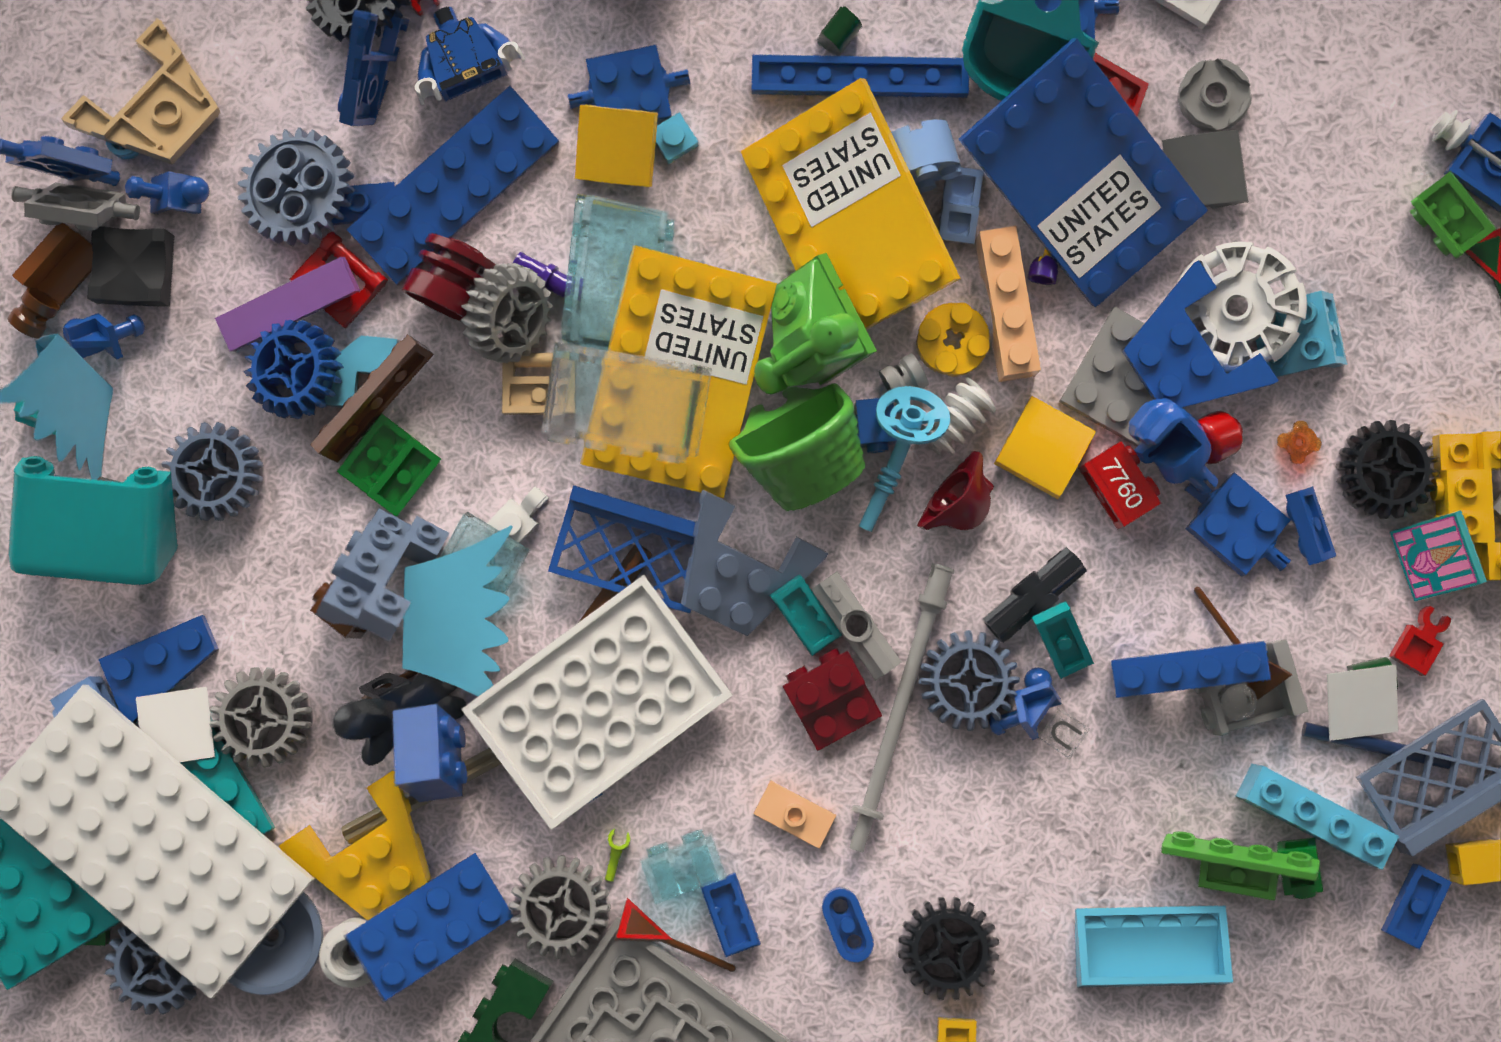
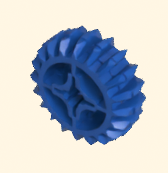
M285 320L283 327L279 323L272 324V333L267 331L260 332L263 341L261 343H251L256 351L254 356L249 355L245 358L248 362L252 363V366L243 371L246 376L253 378L246 385L250 391L255 392L252 399L256 403L263 404L262 408L266 412L275 413L276 416L284 419L289 416L293 419H302L303 414L308 416L315 415V406L319 408L327 407L326 395L329 397L337 396L334 390L331 389L333 383H342L341 378L335 376V373L344 368L342 363L334 361L341 354L338 348L332 347L335 340L331 336L326 335L321 327L312 326L311 323L304 320L298 323L293 320ZM305 342L312 352L309 354L301 353L296 350L294 344ZM280 384L287 386L288 389L292 390L293 396L283 397L276 386Z

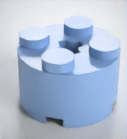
M946 120L922 121V128L911 131L909 125L891 132L920 193L935 189L936 181L952 179L962 174L953 136Z

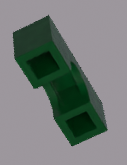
M516 958L509 967L502 964L491 983L497 987L490 1000L483 997L472 1016L478 1022L471 1033L464 1030L458 1042H508L502 1038L498 1031L497 1022L499 1016L504 1013L515 1012L531 1020L553 980Z

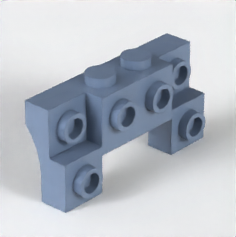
M378 508L362 533L355 530L345 549L350 554L347 556L341 553L336 561L331 574L337 577L324 596L315 615L332 624H349L363 628L390 642L411 602L385 589L403 556L418 564L436 559L449 532L418 516L410 525Z

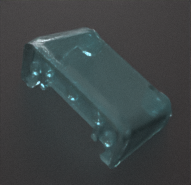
M577 194L562 318V341L567 349L607 353L632 247L636 245L663 253L666 242L673 241L675 220L669 219V212L593 195Z

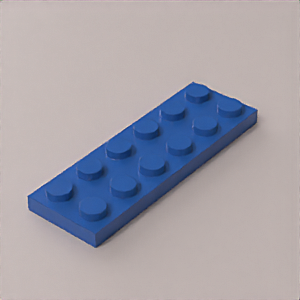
M509 86L348 227L347 231L395 284L399 285L408 277L412 268H418L424 262L419 257L421 250L436 252L425 243L429 233L452 238L555 147L559 140L518 93Z

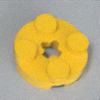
M962 302L945 303L935 307L926 314L918 328L916 346L921 360L929 369L941 374L957 377L970 373L981 364L990 348V332L984 318L980 313L972 309L970 305ZM952 330L954 334L960 333L963 338L959 341L960 348L955 349L953 345L946 346L943 341L948 337L947 331Z

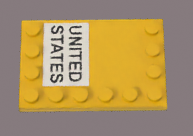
M859 78L740 151L795 269L798 270L817 255L827 253L843 284L839 290H846L866 330L961 279L866 79Z
M634 245L629 259L580 464L699 493L705 490L717 497L724 498L734 459L729 442L738 436L741 431L754 378V368L758 362L777 283Z

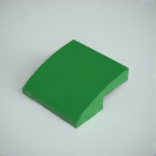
M381 413L336 472L397 517L441 461V458Z

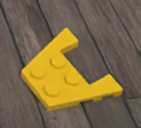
M395 769L366 788L387 821L334 856H330L311 825L279 845V848L366 920L376 916L432 879L419 833H415L410 816L412 809L409 798H405L404 791L395 785Z

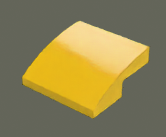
M580 105L575 179L652 187L658 113Z
M1031 396L994 464L1058 500L1079 465L1096 431Z

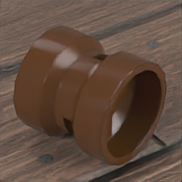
M28 287L21 297L22 304L20 307L14 308L7 319L21 333L38 339L41 338L47 329V320L54 318L61 307L55 299L45 292Z

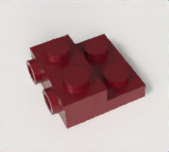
M838 648L829 651L818 658L821 665L810 671L806 669L805 665L785 676L788 683L782 685L817 751L882 716L848 650L841 654Z

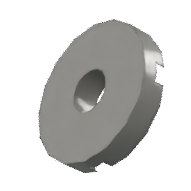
M1225 59L1198 62L1187 71L1179 86L1178 103L1182 114L1192 125L1204 131L1216 132L1233 127L1245 116L1251 104L1252 95L1250 96L1248 76L1238 65ZM1211 86L1220 88L1224 93V101L1212 103L1206 96V89Z

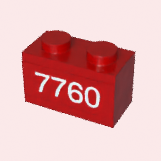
M1122 441L1078 467L1117 529L1125 527L1161 504L1157 497L1160 495V491L1151 477H1144L1137 466L1140 464V460L1136 452L1129 445L1125 447Z

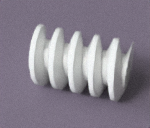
M966 377L968 385L959 383L955 387L958 396L949 393L945 397L950 413V424L947 432L940 439L927 443L940 456L942 450L952 455L955 453L951 444L952 440L961 444L966 442L961 433L963 429L972 434L976 432L971 422L973 419L983 424L986 422L982 413L983 409L993 414L997 411L989 395L969 377ZM934 422L933 429L928 436L938 429L939 422ZM922 425L921 431L924 430L926 426Z

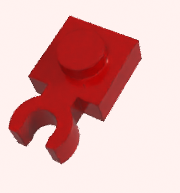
M1425 606L1419 612L1418 628L1414 625H1406L1389 655L1390 658L1420 676H1426L1444 643L1435 639L1436 635L1447 630L1451 623L1450 617L1442 616L1438 624L1433 625L1430 621V615L1434 611L1432 606Z

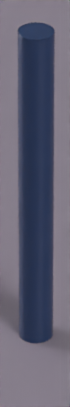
M1304 722L1301 732L1303 737L1387 756L1406 746L1405 744L1370 736L1329 741V727ZM1435 751L1437 754L1452 757V755ZM1412 753L1406 760L1424 764L1426 755ZM1434 757L1432 766L1449 769L1452 761Z

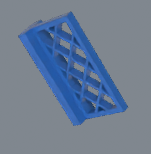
M573 485L548 572L619 593L626 587L614 584L615 582L624 578L629 586L631 582L628 575L647 566L657 583L653 588L655 590L660 589L664 596L662 600L668 608L690 614L691 609L669 599L663 586L681 576L685 580L687 569L684 570L674 551L686 544L694 545L695 536L693 532L695 522ZM574 511L589 514L597 528L577 538L571 527ZM596 517L609 520V522L600 526ZM615 523L623 524L628 529L632 539L613 549L603 530ZM631 527L646 532L635 536ZM569 531L573 541L564 545ZM599 532L609 551L589 561L580 542ZM653 533L661 536L668 550L648 560L638 540ZM667 538L679 541L681 543L671 547ZM635 543L645 562L625 572L615 553ZM577 545L586 564L573 571L558 567L562 552ZM670 553L680 573L661 583L651 563ZM612 555L622 574L610 581L601 580L598 578L592 565ZM589 568L593 577L579 572Z

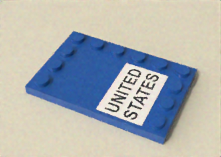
M1076 38L1071 39L958 139L1086 300L1095 308L1208 211Z

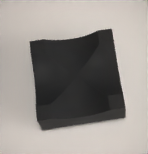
M105 226L92 230L93 260L87 299L96 304L170 307L174 235L166 229L157 228L121 229Z

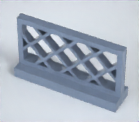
M1485 699L1476 701L1356 776L1389 831L1399 836L1395 846L1400 853L1410 856L1416 855L1501 801V766L1499 768L1486 766L1491 744L1501 746V724ZM1478 712L1481 713L1487 722L1484 738L1466 734L1469 718ZM1459 725L1458 731L1451 730L1452 728ZM1444 733L1457 736L1453 757L1435 753L1438 737ZM1493 734L1495 735L1498 741L1492 740ZM1465 738L1482 742L1478 763L1461 760ZM1428 744L1427 751L1420 750V748ZM1412 753L1426 755L1421 777L1403 773L1406 758ZM1434 757L1452 761L1447 783L1429 779ZM1397 763L1396 771L1388 769ZM1459 764L1477 768L1474 783L1467 788L1455 785ZM1485 770L1492 771L1488 775L1484 776ZM1382 772L1393 774L1394 780L1390 797L1378 794L1370 780ZM1402 777L1420 781L1416 803L1398 799ZM1428 783L1446 787L1443 803L1436 807L1424 805ZM1454 789L1460 790L1459 793L1453 796ZM1382 799L1389 800L1388 808L1386 807ZM1401 803L1414 806L1411 823L1400 829L1394 820L1396 804ZM1422 809L1430 810L1421 816Z

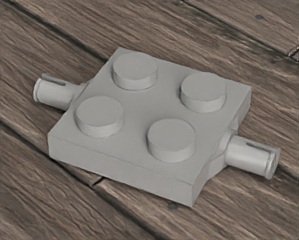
M53 183L43 189L15 186L11 192L13 202L24 203L25 217L39 219V222L45 225L67 223L74 224L79 230L92 231L98 229L112 218L121 217L137 220L140 216V206L138 204H127L126 193L62 183Z

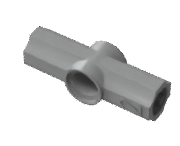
M837 571L811 589L875 681L901 663L897 654L874 624L871 615L864 610ZM852 615H858L866 622V630L861 636H852L846 629L847 619Z

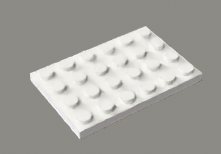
M642 575L462 708V711L552 830L733 695L645 575Z

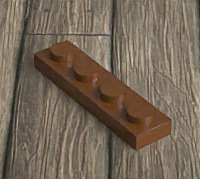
M407 334L402 341L393 347L390 355L382 364L368 375L367 381L359 390L344 402L342 409L336 416L320 429L318 436L310 444L318 454L338 463L434 354L424 344Z

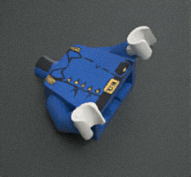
M444 7L433 14L439 30L426 36L427 47L421 51L417 74L418 82L415 85V90L421 105H425L424 100L428 96H435L436 100L440 101L442 95L446 102L508 75L506 70L510 71L512 69L510 66L512 60L519 58L524 62L526 59L517 43L511 42L505 35L487 23L477 24L473 17H467L458 21L453 8Z

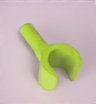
M615 829L608 835V842L612 848L605 876L607 881H614L622 851L629 847L631 838L628 832L626 842L622 846H616L612 842Z

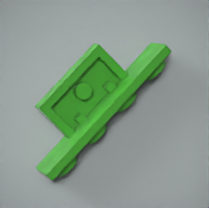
M1181 831L1166 834L1161 848V853L1201 860L1198 887L1275 901L1279 874L1317 880L1320 860L1312 859L1309 854L1303 852H1290L1288 854L1272 852L1271 848L1263 845L1238 846L1227 839H1198L1191 833Z

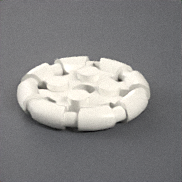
M1232 242L1216 246L1217 250L1206 256L1201 254L1194 259L1177 281L1179 282L1192 264L1199 260L1217 288L1201 298V303L1196 301L1187 307L1185 311L1193 324L1200 319L1202 320L1206 330L1200 332V334L1226 373L1231 372L1259 353H1261L1266 362L1272 359L1276 362L1294 345L1300 335L1297 332L1300 322L1306 319V290L1304 284L1299 283L1294 274L1296 268L1276 250L1270 247L1266 249L1254 247L1252 242ZM1248 261L1260 264L1256 274L1244 271ZM1224 263L1228 271L1214 277L1210 269ZM1281 281L1285 290L1274 295L1269 284ZM1241 297L1248 301L1247 311L1238 317L1231 316L1227 312L1228 303L1233 298ZM1276 312L1287 315L1283 327L1273 324ZM1262 337L1266 346L1252 353L1248 343ZM1219 340L1230 345L1227 354L1215 350Z

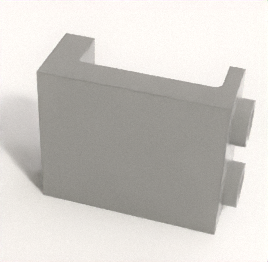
M1287 639L1267 642V657L1269 661L1293 675L1252 705L1246 682L1194 689L1197 694L1202 695L1205 708L1201 709L1202 719L1207 730L1212 729L1213 735L1223 736L1229 734L1230 731L1265 721L1309 712Z

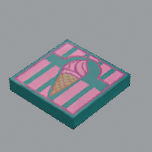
M1461 510L1390 531L1414 602L1487 582Z

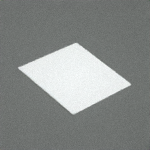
M1396 665L1327 674L1329 741L1398 732Z
M207 687L136 697L139 729L178 762L215 757L212 727L209 725L211 718Z

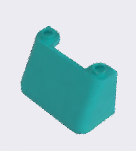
M39 456L22 458L15 466L8 550L12 571L24 575L129 585L150 584L162 575L178 549L170 471H159L153 467H141L129 475L124 482L54 476L53 463Z

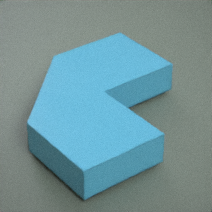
M361 335L344 348L341 354L334 360L342 363L344 368L335 373V376L341 378L342 383H333L331 389L334 390L337 396L329 397L326 395L325 401L327 406L342 408L344 402L357 392L359 373L370 374L373 370L377 369L390 355L393 347L400 341L392 338Z

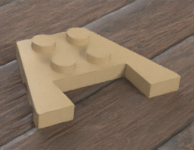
M157 18L136 40L138 47L162 65L150 80L114 117H111L83 95L61 119L71 129L173 165L221 112L195 71L185 59L176 42L173 41L162 21Z

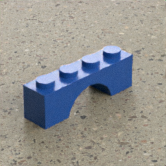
M1264 640L1111 660L1116 698L1271 679Z

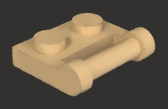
M566 349L565 353H531L530 357L521 356L519 362H503L502 413L504 415H577V349ZM516 367H565V376H515Z

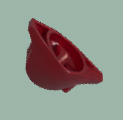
M973 451L942 482L928 502L917 524L919 528L929 530L939 526H947L958 530H970L979 526L985 520L991 505L990 492L993 490L994 485L983 475V455L981 452Z

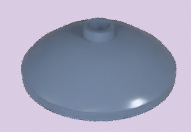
M303 892L274 926L279 932L278 938L272 940L267 935L228 981L230 984L248 993L269 995L295 986L310 973L319 958L320 947L323 941V926L315 904L306 893Z

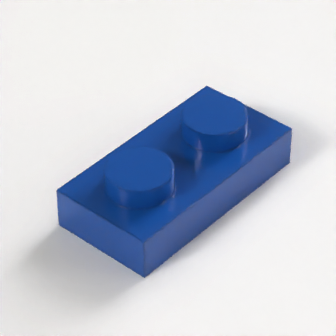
M1314 487L1285 495L1287 499V514L1290 520L1295 523L1299 535V550L1307 558L1308 564L1313 565L1336 557L1337 555Z
M1413 863L1381 930L1420 949L1452 882Z

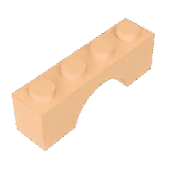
M1010 226L980 231L975 239L980 275L984 280L990 302L993 323V351L998 380L1003 382L1035 377L1041 371L1017 227Z

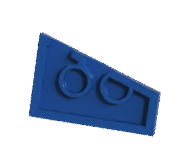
M200 615L100 658L99 662L119 711L135 724L138 721L136 697L168 693L219 648L205 615Z

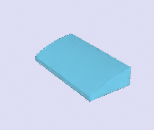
M1226 905L1075 909L1077 988L1226 985L1233 982Z

